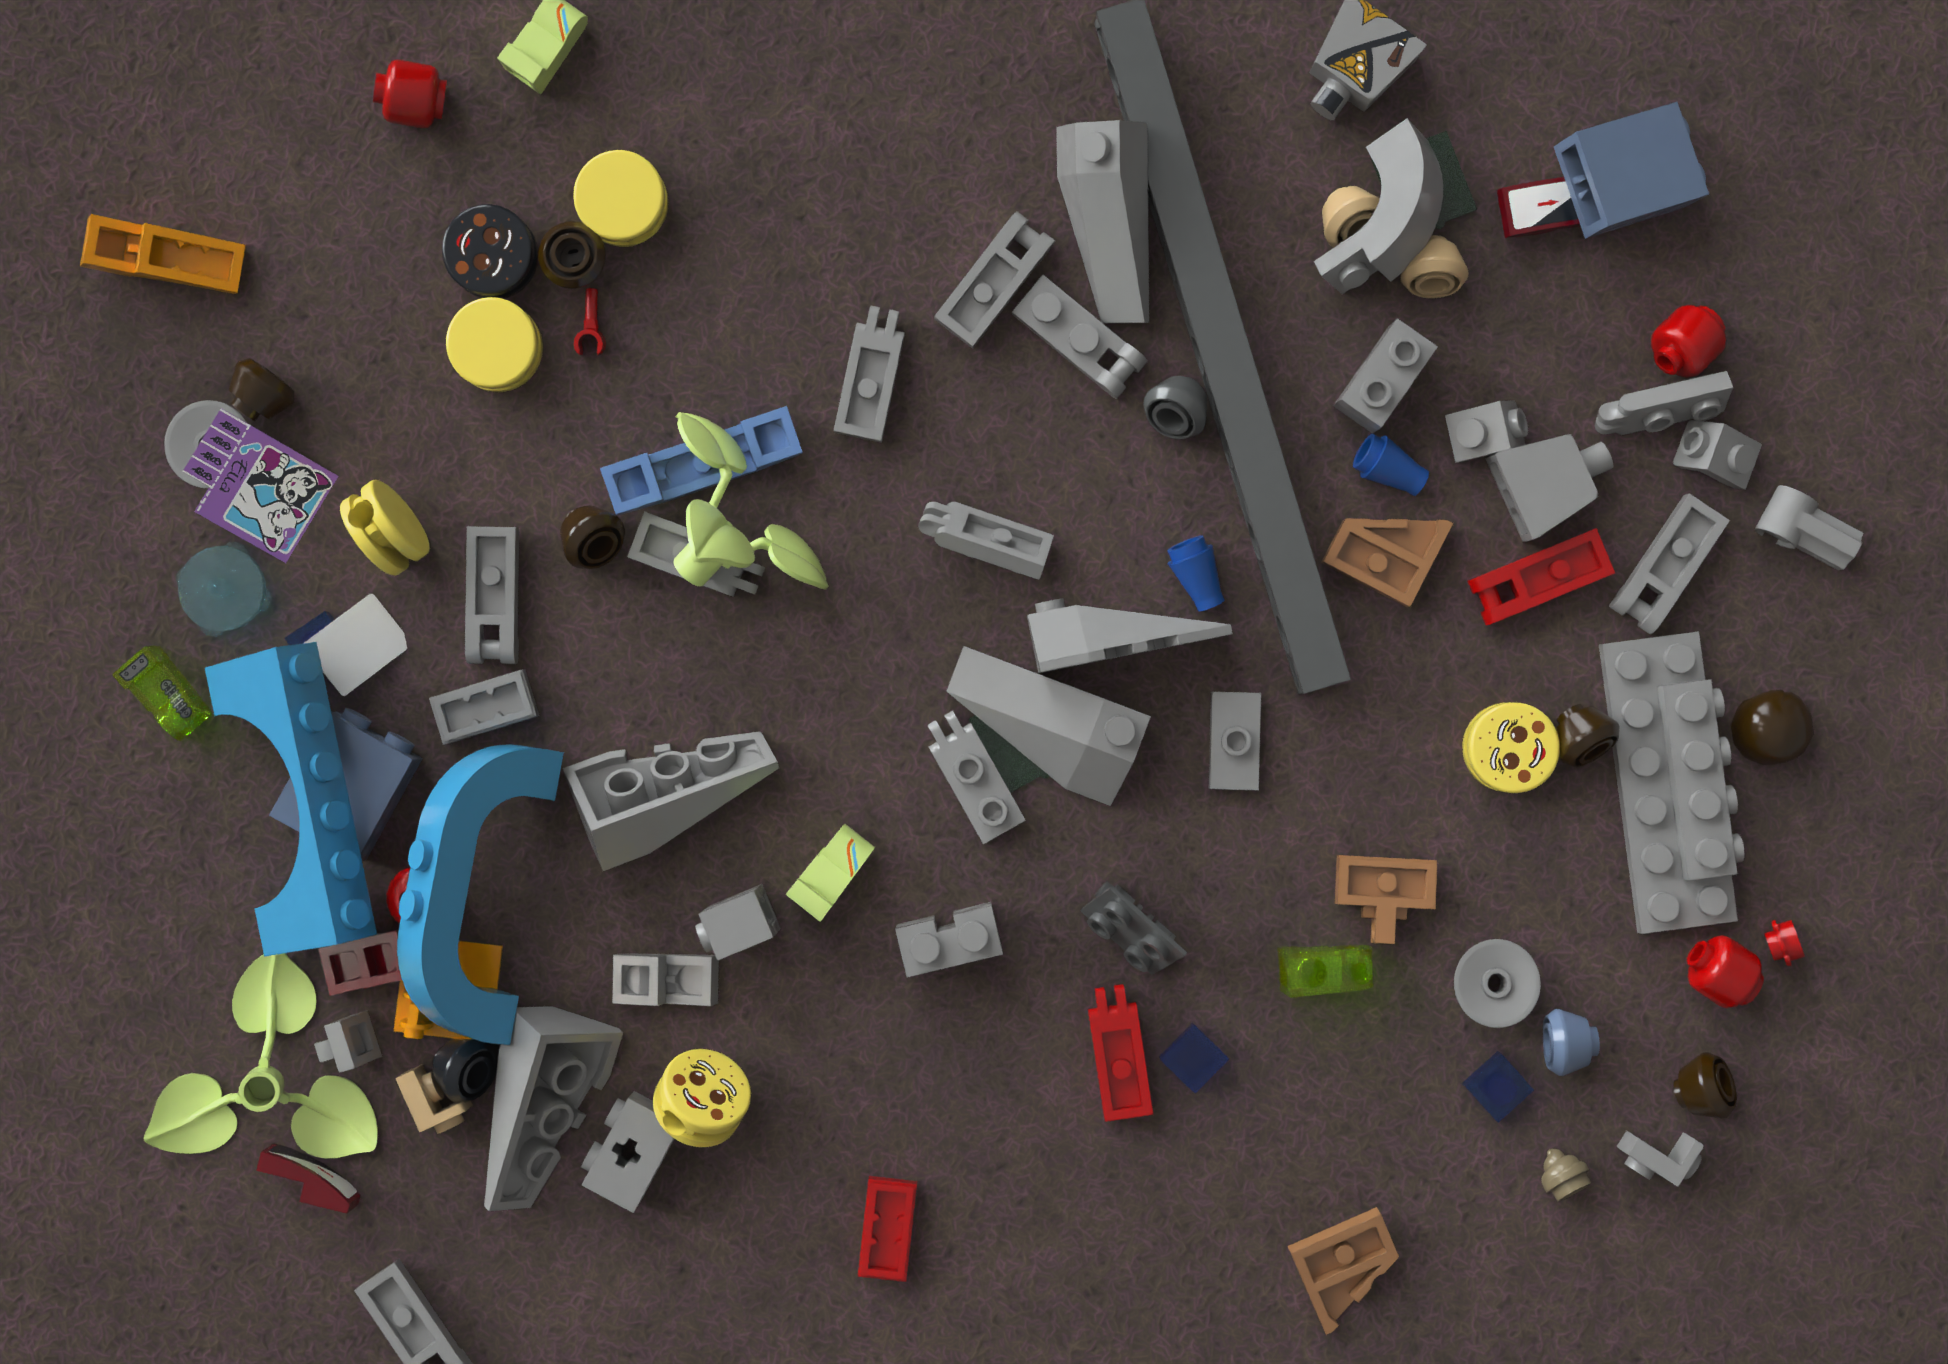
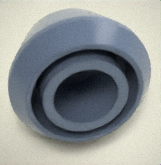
M1554 1009L1547 1014L1543 1020V1049L1547 1068L1558 1076H1565L1589 1066L1591 1057L1598 1056L1600 1049L1599 1034L1596 1026L1590 1027L1585 1017L1561 1009Z

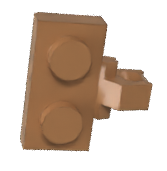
M1337 855L1335 904L1361 905V917L1372 918L1371 943L1395 944L1396 919L1406 920L1407 908L1436 909L1437 860Z

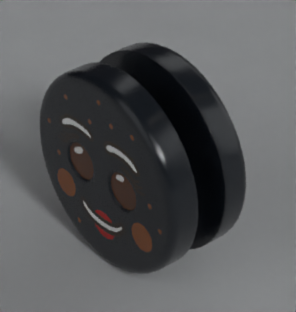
M481 204L462 211L451 221L443 237L442 257L445 267L453 280L470 294L479 298L496 297L506 299L522 291L533 278L538 265V246L532 231L514 212L498 205Z

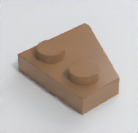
M1346 518L1338 528L1321 563L1405 607H1410L1453 523L1448 520L1420 521L1408 519L1370 520Z
M1377 1207L1287 1246L1326 1335L1332 1333L1339 1326L1336 1320L1354 1300L1359 1303L1371 1289L1374 1279L1384 1274L1399 1257Z

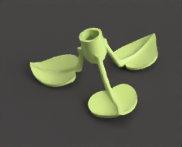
M679 412L675 417L678 418V429L686 446L701 461L719 469L721 476L709 503L694 499L687 506L686 526L689 543L674 558V566L679 574L691 584L703 586L721 566L727 569L731 566L747 568L755 561L754 551L764 549L768 551L772 562L789 576L826 590L829 585L817 556L795 532L783 526L771 524L764 530L766 538L760 537L750 543L742 532L726 520L717 507L732 478V471L742 474L746 470L745 456L731 435L717 424L697 415Z
M286 953L265 957L263 954L257 958L241 976L232 999V1011L239 1028L248 1033H258L266 1030V1039L259 1060V1066L253 1068L242 1080L239 1086V1093H230L222 1096V1089L218 1081L211 1076L189 1073L175 1078L163 1089L157 1099L151 1121L144 1135V1141L147 1144L174 1153L193 1154L208 1152L224 1145L237 1129V1117L233 1110L227 1106L228 1104L236 1102L237 1104H243L251 1111L262 1112L272 1108L278 1101L282 1104H287L288 1102L302 1104L292 1117L291 1130L297 1145L312 1156L324 1159L340 1158L356 1153L371 1152L376 1148L378 1127L374 1110L364 1092L353 1081L334 1075L320 1077L313 1084L308 1097L301 1093L285 1092V1082L282 1074L276 1068L270 1066L276 1031L291 1034L301 1030L313 1017L317 1003L316 991L309 976Z

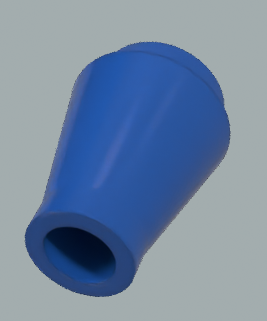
M1370 434L1361 444L1353 461V468L1360 471L1361 478L1406 491L1413 496H1416L1422 490L1429 477L1427 469L1421 467L1386 435L1380 438L1375 434Z
M1203 535L1187 539L1167 550L1171 559L1167 564L1194 601L1198 612L1213 608L1225 601L1220 588L1213 545H1207Z

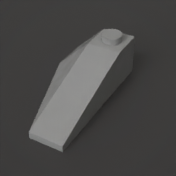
M1115 120L1080 122L1056 127L1057 178L1101 322L1148 323L1147 123Z
M1064 598L1036 603L1037 613L1027 615L1038 673L1233 634L1231 624L1080 605L1065 607Z
M761 731L703 739L698 744L696 751L681 753L672 751L670 743L654 745L655 757L627 760L625 749L609 751L563 768L587 837L602 870L611 869L652 853L779 769L778 761Z
M553 1006L517 1007L510 1045L501 1044L498 1054L484 1207L488 1211L531 1208L561 1158L559 1151L555 1148L558 1140L570 1126L576 1129L580 1127L586 1115L578 1110V1107L591 1086L602 1090L611 1075L623 1035L619 1028Z

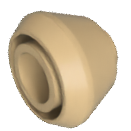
M1357 186L1342 187L1332 192L1322 209L1324 235L1329 245L1336 247L1359 231L1373 215L1380 198Z
M1432 235L1426 246L1408 264L1405 271L1400 274L1401 282L1416 296L1441 298L1451 295L1461 288L1468 278V268L1454 243L1448 241L1445 237Z

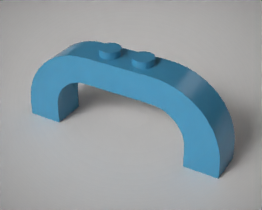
M512 744L486 747L464 757L452 766L438 781L425 803L416 839L409 850L408 862L410 871L406 891L402 894L399 903L401 919L397 939V956L401 978L411 1000L429 1020L446 1030L481 1042L510 1045L519 996L495 988L474 986L465 976L458 956V942L477 839L484 820L497 805L513 797L528 796L555 801L564 752Z

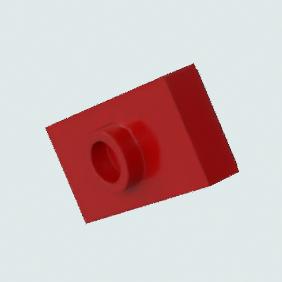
M869 1176L858 1277L906 1282L917 1181Z

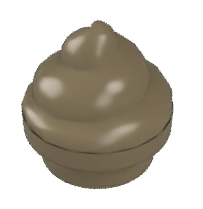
M1549 1149L1547 1151L1548 1157L1543 1165L1545 1172L1541 1178V1184L1546 1193H1553L1557 1202L1575 1195L1592 1184L1586 1174L1590 1169L1585 1161H1579L1574 1155H1565L1559 1149Z

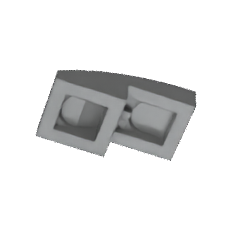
M614 954L612 1003L659 1006L662 1004L716 1005L718 1004L719 960H717L715 955Z

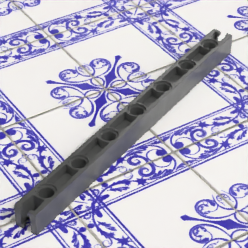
M1131 0L1096 11L1097 19L1094 25L1123 120L1147 123L1149 206L1297 693L1305 694L1351 680L1145 0Z

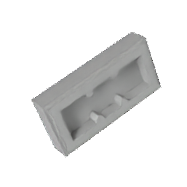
M525 669L429 698L443 745L539 716Z
M1211 692L1209 789L1259 790L1261 693Z

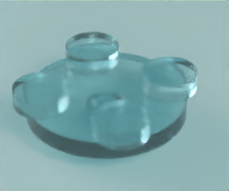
M229 542L224 546H214L201 550L190 558L176 576L179 600L183 610L209 636H220L226 631L236 630L247 625L257 614L266 612L272 604V594L266 587L265 578L260 566L250 556L247 547L239 542Z

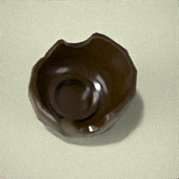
M1770 690L1744 700L1737 708L1731 723L1733 744L1744 758L1762 765L1781 764L1798 758L1806 751L1814 735L1812 715L1803 700L1792 692H1784L1783 690Z

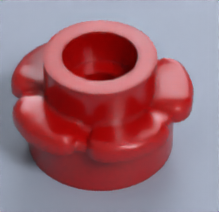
M1772 920L1773 931L1764 933L1774 961L1784 958L1786 965L1790 967L1792 966L1791 961L1805 957L1792 920L1779 924Z

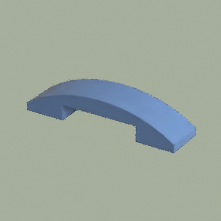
M787 406L740 421L741 424L724 429L741 448L747 465L746 470L742 474L732 471L731 480L757 472L803 453ZM685 443L649 455L644 453L600 468L616 515L661 504L716 486L721 478L719 469L701 461L690 451Z

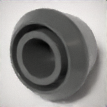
M1172 376L1150 389L1144 398L1143 407L1150 425L1166 437L1172 439L1192 438L1200 434L1206 425L1207 395L1200 384L1190 377Z

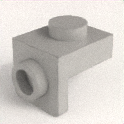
M1497 401L1445 415L1455 463L1493 455L1525 445L1524 437L1528 435V424L1523 410L1517 408L1515 401Z
M1690 420L1685 427L1673 464L1681 469L1700 471L1729 487L1746 490L1762 444L1724 423Z
M1626 1131L1617 1148L1629 1155L1624 1164L1650 1180L1656 1172L1678 1187L1683 1179H1689L1698 1169L1702 1158L1700 1152L1704 1145L1683 1132L1667 1157L1629 1131Z

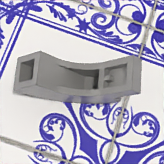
M1408 118L1366 146L1381 178V195L1373 215L1359 231L1314 261L1320 275L1341 294L1359 287L1368 280L1370 275L1378 270L1391 282L1405 271L1408 264L1426 246L1438 222L1443 200L1441 168L1428 140Z

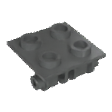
M1106 881L1095 893L1094 896L1096 898L1080 910L1088 918L1087 924L1091 930L1104 939L1111 938L1125 951L1123 955L1127 962L1139 971H1148L1153 975L1187 954L1174 941L1176 936L1158 920L1153 922L1154 916L1151 913L1146 916L1141 911L1143 906L1140 903L1135 906L1133 903L1136 900L1118 884L1112 886Z

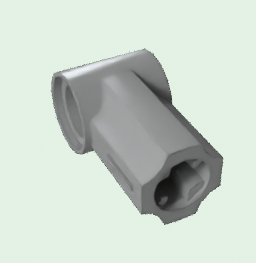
M1778 485L1754 530L1761 536L1766 532L1777 538L1776 544L1789 549L1797 548L1836 570H1844L1859 551L1862 545L1863 532L1818 509L1819 504L1807 494L1791 487Z

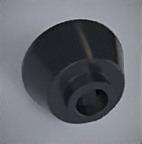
M453 1039L436 1052L433 1059V1077L451 1101L455 1103L463 1101L466 1103L477 1099L488 1090L496 1075L497 1060L490 1043L475 1039Z

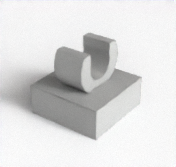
M368 1010L325 1025L324 1028L328 1039L314 1044L319 1061L324 1062L335 1059L339 1073L357 1068L382 1057Z

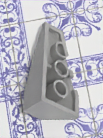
M965 646L962 648L946 692L1063 788L1111 806L1135 760L1151 716Z

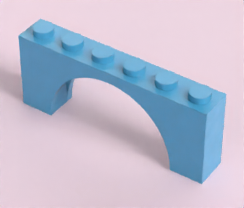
M317 642L274 647L206 667L205 673L214 716H237L249 721L260 729L273 743L282 757L296 794L300 827L298 852L293 871L285 887L277 897L261 907L254 908L264 957L332 946L377 935Z

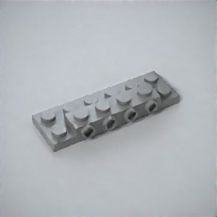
M1699 631L1599 644L1608 716L1617 721L1620 726L1619 739L1612 748L1637 933L1646 934L1736 922L1738 917L1732 875L1738 874L1736 863L1744 861V845L1741 836L1738 833L1732 834L1730 814L1737 813L1738 800L1734 787L1726 785L1723 766H1728L1731 763L1730 744L1725 736L1719 737L1717 718L1724 716V698L1719 688H1712L1711 679L1705 680Z

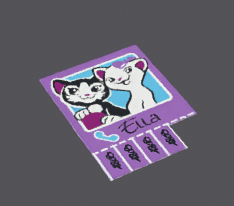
M222 408L183 470L186 474L209 486L194 511L195 513L285 563L338 478L336 474Z

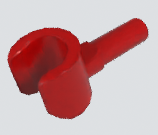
M595 288L586 289L584 330L577 333L574 338V348L579 355H583L582 341L588 334L593 335L597 339V355H601L606 347L605 337L598 331V290Z

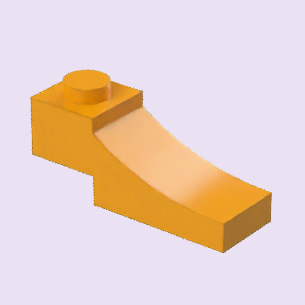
M91 214L87 221L80 267L128 277L134 276L237 294L245 245L148 223L140 225Z

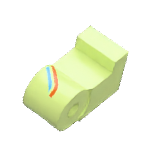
M543 0L534 13L531 22L525 25L513 44L507 43L497 59L505 70L541 95L585 30L588 17L565 0Z
M844 824L825 848L823 847L786 895L821 922L875 847L848 825Z

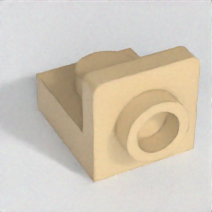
M423 1064L395 1078L419 1132L433 1126L437 1134L451 1129L465 1121L461 1113L467 1111L473 1105L471 1101L466 1103L462 1101L442 1108L439 1100L444 1098V1093L434 1079L433 1072L426 1073Z

